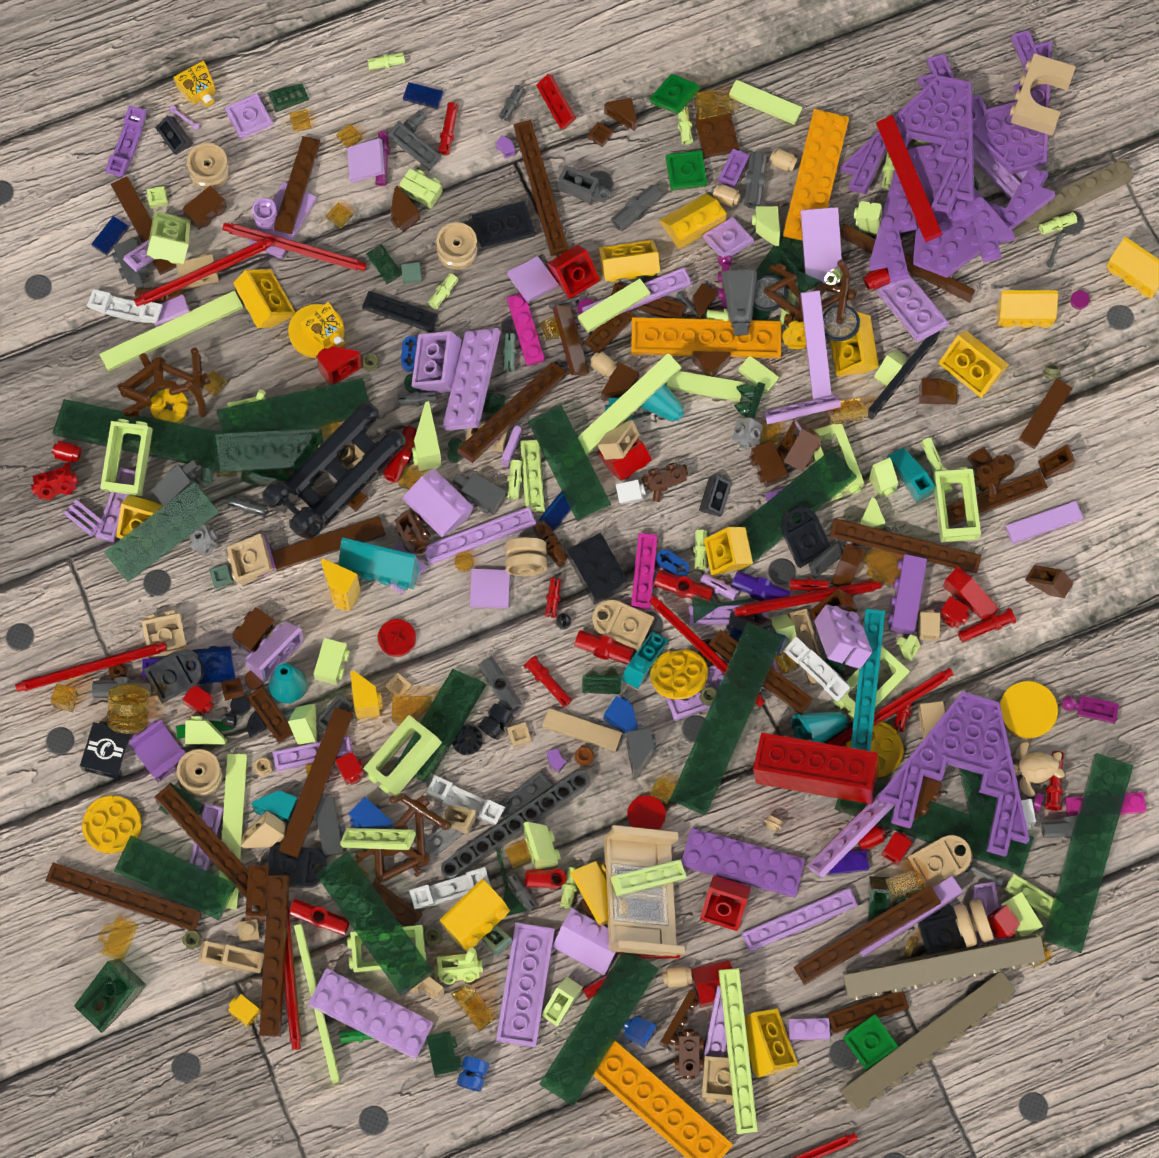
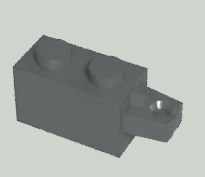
M566 165L558 179L559 191L592 203L593 200L606 203L610 195L609 190L599 185L598 178Z
M134 238L113 245L115 252L112 253L116 264L120 263L121 268L118 270L122 279L126 278L128 285L134 284L136 289L144 288L141 280L149 277L146 266L135 272L123 260L126 254L137 248Z
M192 460L188 464L176 465L169 470V473L156 483L152 491L164 507L174 509L199 485V482L196 480V473L202 468V465L196 460Z
M474 472L470 477L467 476L466 478L456 474L452 480V484L459 488L458 491L471 505L474 503L479 506V509L486 514L491 513L494 515L506 498V490Z

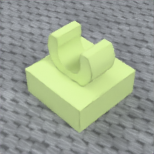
M911 634L907 640L900 637L896 642L904 658L912 661L921 646L918 638Z

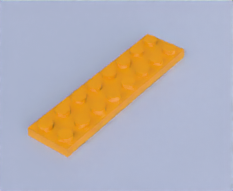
M817 109L813 110L783 232L784 237L802 241L800 210L828 208L849 117Z
M632 317L631 355L665 356L669 353L671 356H693V351L731 352L730 357L748 358L751 356L753 358L781 359V321L751 320V327H748L749 335L734 336V328L731 327L733 323L729 320Z
M612 1037L584 1067L685 1158H723L733 1146L729 1140Z

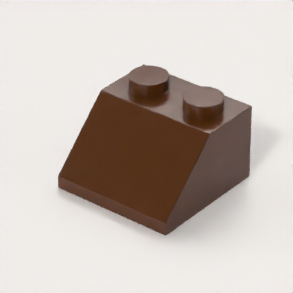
M794 419L777 451L783 462L803 471L805 467L810 465L814 451L820 448L821 437L801 421Z

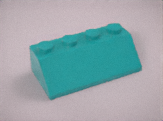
M342 537L339 566L356 573L365 581L376 580L382 585L389 586L394 584L403 590H408V588L414 590L420 572L416 555Z

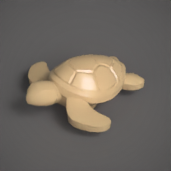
M1024 742L1015 753L1019 764H1013L1015 775H1022L1019 784L1021 791L1026 796L1033 798L1036 795L1031 787V782L1042 783L1053 775L1060 779L1065 777L1063 770L1059 769L1062 753L1056 752L1050 756L1045 753L1035 752L1027 755L1029 744Z

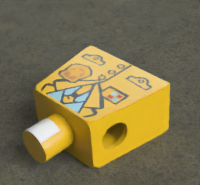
M204 60L174 76L176 87L192 104L196 105L202 101L205 107H209L214 103L212 95L216 93Z
M329 302L301 322L302 331L323 348L331 343L335 347L340 348L345 344L344 339L341 337L344 333V326Z

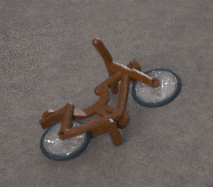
M839 260L837 265L842 273L841 285H828L823 282H817L815 284L816 289L813 291L820 290V296L825 291L836 293L821 302L823 310L839 301L838 305L828 308L823 314L825 336L833 341H846L852 338L859 330L860 318L853 308L847 306L848 300L854 301L857 291L849 288V270L845 262ZM771 265L770 271L782 275L784 279L781 280L773 275H764L757 278L754 307L768 312L782 308L789 313L784 317L787 327H789V323L793 322L794 317L796 321L804 322L800 293L807 291H802L797 287V276L786 271L787 268L784 265ZM787 288L799 298L798 308L786 300Z

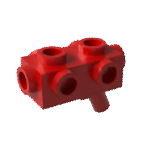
M64 463L62 468L33 476L34 484H31L33 495H38L39 500L43 498L51 500L57 494H71L76 489V484L79 483L76 472L72 473L71 465Z

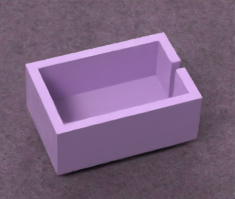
M826 604L814 622L827 658L839 663L845 661L846 665L861 669L871 655L872 650L859 615L853 611L849 612L837 606L833 607Z

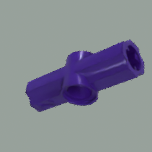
M738 570L731 584V587L748 593L753 599L758 601L787 597L791 594L790 591L773 585L766 578H755Z

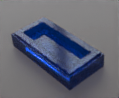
M408 82L403 100L438 110L443 91Z
M113 216L92 242V247L107 256L113 249V245H116L129 229L128 225Z
M561 491L539 518V521H545L555 531L577 504V500Z

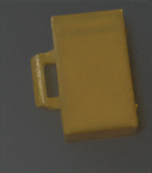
M874 548L864 557L863 563L869 568L866 574L875 582L882 581L888 588H891L895 579L900 577L899 561L889 551Z
M116 917L113 926L104 925L98 938L100 942L105 944L101 954L123 962L138 925L120 917ZM107 928L110 929L107 940H103Z

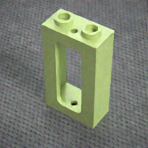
M118 419L117 422L111 421L100 489L106 492L142 496L153 431L152 428L147 426V423L136 421V424H129V421L124 419ZM126 433L141 436L133 485L116 483L123 437Z
M842 422L814 430L821 437V442L837 438L851 475L850 480L835 483L821 446L817 451H814L812 462L826 500H837L848 493L851 495L859 493L863 489L864 481Z
M960 467L956 470L943 468L935 471L933 483L936 486L934 494L940 543L978 540L981 535L973 469ZM960 483L962 485L967 528L949 529L944 492L945 484Z
M881 646L880 662L894 675L877 691L875 710L902 684L910 673L883 646ZM859 669L846 681L851 688L839 702L832 698L834 704L840 709L843 708L852 721L854 720L855 702L848 696V693L858 683Z
M408 715L363 768L368 773L366 777L374 784L379 782L381 784L379 788L386 794L390 792L394 795L398 794L442 742L418 721ZM413 731L421 735L420 740L389 776H384L379 772Z
M423 925L350 932L351 937H347L348 949H352V957H349L350 969L354 970L355 974L403 969L406 965L409 967L411 963L417 967L427 966ZM415 938L416 957L364 962L362 960L361 945L364 942Z

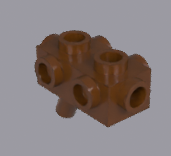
M1007 454L996 456L989 464L978 467L974 473L975 487H979L982 492L988 488L990 497H996L995 486L999 485L1002 479L1011 475L1014 471L1015 462L1010 455L1007 456Z
M673 462L660 470L659 468L648 470V473L643 474L644 476L641 479L648 490L654 491L653 501L660 502L661 491L668 490V486L687 481L686 475H688V470L685 464L680 465L677 462Z
M411 510L401 513L394 521L397 526L396 531L404 541V548L414 554L424 553L427 550L426 547L430 545L428 539L431 537L428 530L422 527L424 520L418 513H414Z
M685 1029L683 1032H678V1038H675V1051H678V1058H675V1070L679 1071V1076H683L687 1080L695 1079V1076H699V1070H703V1058H699V1050H703V1038H699V1032H695L693 1029ZM691 1063L693 1067H686V1064Z

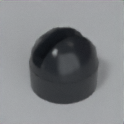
M566 613L558 615L556 618L557 627L562 630L568 629L571 626V617ZM561 617H565V620H566V624H565V625H563V622H562V618H561Z

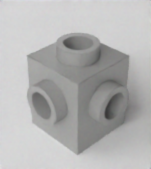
M752 418L738 419L732 441L739 444V447L743 449L758 446L763 425Z
M203 521L187 531L191 539L189 544L195 552L198 551L205 555L211 553L219 546L216 540L218 538L217 533Z

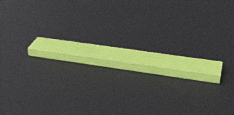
M234 290L99 355L109 372L139 358L142 353L152 352L243 309V305Z
M669 353L666 354L558 455L559 459L569 470H572L598 446L597 444L605 433L620 426L682 367Z
M227 754L222 842L241 861L247 754ZM220 871L217 908L238 910L239 890Z
M298 924L294 925L312 997L317 983L302 925ZM314 1009L332 1083H337L340 1077L324 1013Z
M739 968L718 970L736 1133L758 1132Z

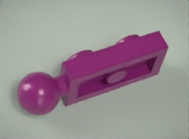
M719 255L718 263L722 266V269L718 271V282H721V288H718V299H722V306H727L721 272L730 270L732 256L727 255L722 258Z
M1082 695L1079 701H1076L1073 696H1065L1061 701L1064 710L1072 711L1077 709L1076 716L1112 724L1116 723L1118 703Z

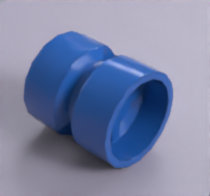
M465 1056L462 1064L464 1071L459 1074L456 1084L472 1091L481 1092L484 1084L482 1077L487 1074L489 1063L474 1057Z

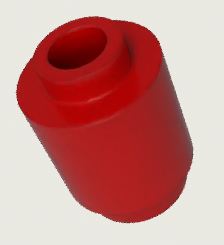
M888 268L873 270L863 277L869 291L872 289L876 290L890 283Z
M58 441L57 444L53 445L52 449L55 459L70 463L79 462L82 448L78 447L77 444Z
M875 825L858 842L861 850H869L885 842L884 837H886L883 828Z

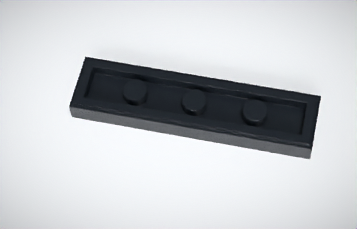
M368 291L362 305L363 310L432 333L438 319V314L371 291Z

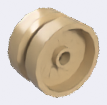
M202 143L195 146L188 154L187 167L191 181L196 187L205 190L211 185L214 189H218L226 183L229 178L230 169L226 154L220 146L213 143Z
M459 222L449 223L441 228L436 239L437 254L440 262L453 270L466 269L472 265L478 252L477 238L473 229Z
M517 538L507 541L505 543V556L508 557L505 560L506 572L514 576H535L546 572L547 559L544 557L546 555V542L538 538Z
M203 749L192 750L179 760L177 776L183 789L189 795L197 798L207 797L218 790L223 780L222 770L217 758L211 752Z
M980 898L970 901L972 914H968L966 905L963 903L953 906L957 916L956 922L961 936L964 937L967 948L977 945L978 941L975 932H979L980 938L984 943L994 940Z

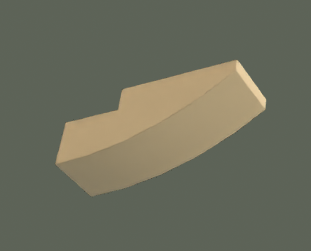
M204 941L201 945L198 962L260 974L264 953L227 944L221 945Z

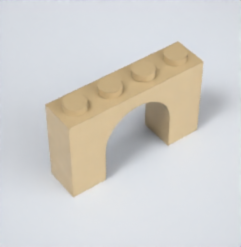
M1034 54L1032 60L1028 59L1025 70L1028 71L1027 75L1023 74L1020 85L1023 86L1022 90L1018 89L1015 100L1018 102L1016 105H1012L1009 114L1013 116L1011 123L1053 136L1060 111L1036 103L1031 97L1030 90L1037 85L1047 84L1068 91L1076 66L1038 54Z

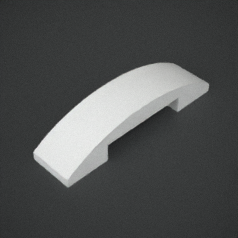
M93 289L87 307L125 320L156 323L162 309V304L150 302L136 307L132 300L114 297L111 293Z
M795 637L785 648L784 652L802 666L837 702L850 690L851 687L798 637Z
M436 775L426 791L428 795L448 806L453 805L473 809L476 811V819L497 825L505 809L502 805L488 799L484 800Z
M486 868L467 872L466 875L431 886L425 885L409 890L414 909L432 907L460 899L481 879H484L491 887Z

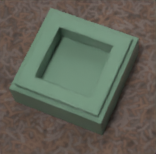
M420 262L401 264L403 284L422 282Z
M228 564L209 569L214 588L233 583Z

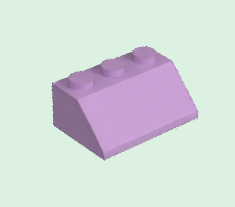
M452 331L418 334L411 386L431 392L435 391L436 393L451 392L462 340Z
M435 469L423 475L402 498L441 537L467 521L474 508Z
M287 621L282 625L279 624L274 629V634L269 639L265 638L260 643V648L247 656V669L251 670L265 682L272 675L275 668L279 664L284 663L304 642L302 629Z
M572 908L552 948L605 976L618 953L616 951H609L607 927L598 925L596 921Z

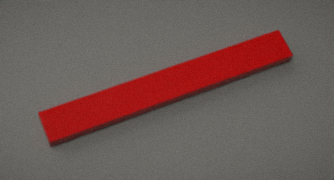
M893 115L876 122L925 242L927 243L943 235Z

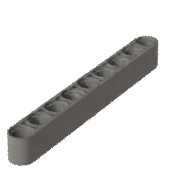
M582 771L573 773L446 859L441 865L442 876L446 880L461 876L523 834L525 822L538 824L587 790L589 784L588 775ZM581 778L585 781V784L578 786L575 784V780ZM562 789H565L569 792V794L565 797H562L559 795L558 792ZM546 800H550L553 803V805L549 808H546L542 805V803ZM529 811H534L537 816L530 819L526 814ZM518 822L521 826L519 829L514 830L510 827V824ZM497 833H502L505 836L500 841L494 839V835ZM480 844L488 846V849L484 852L479 851L477 848ZM464 855L472 857L468 863L461 861V858ZM453 866L456 870L454 873L448 874L445 872V868Z

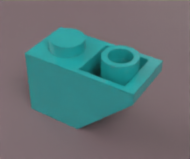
M278 790L254 800L251 805L255 810L254 812L262 816L268 811L281 821L290 823L298 799L295 796Z

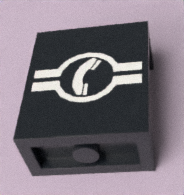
M99 721V723L93 722L80 768L84 772L120 780L122 775L120 768L128 741L133 734L129 731V728L124 726L116 728L104 721Z

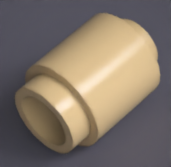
M778 148L777 151L773 150L769 161H772L771 165L786 172L788 170L792 172L798 158L794 157V154Z
M717 184L712 196L719 203L732 208L734 205H738L741 199L739 190L724 184Z
M603 351L600 354L596 352L590 360L592 362L591 367L603 377H608L609 379L617 368L616 362Z
M685 966L666 968V972L662 973L663 984H667L668 988L686 987L687 984H692L691 969L685 968Z

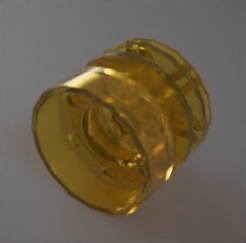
M120 684L109 690L107 694L108 727L113 731L125 734L143 731L149 722L148 690L136 684Z

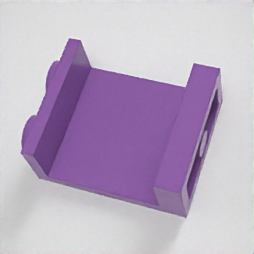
M161 719L151 722L146 730L142 733L134 734L129 741L131 748L157 783L177 770L179 760L186 754L166 729Z

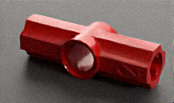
M411 426L404 427L402 434L405 436L406 444L388 463L383 477L388 481L398 483L405 466L410 463L413 455L412 448L415 446L416 428Z
M659 570L654 583L655 587L675 593L680 598H689L706 605L709 604L714 588L696 583L686 576L679 577ZM684 584L687 585L689 588L687 590H681L679 586Z
M579 630L574 643V647L591 652L597 658L603 660L611 659L628 665L634 652V648L616 643L614 639L608 636H596Z
M294 899L288 913L289 916L313 924L317 928H323L345 936L350 924V919L298 899ZM322 913L325 915L324 919L319 922L315 921V915Z

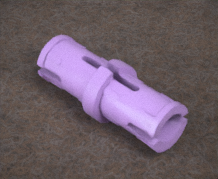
M707 573L700 580V584L714 588V593H720L732 601L739 594V590L725 584V581L722 579L719 581Z

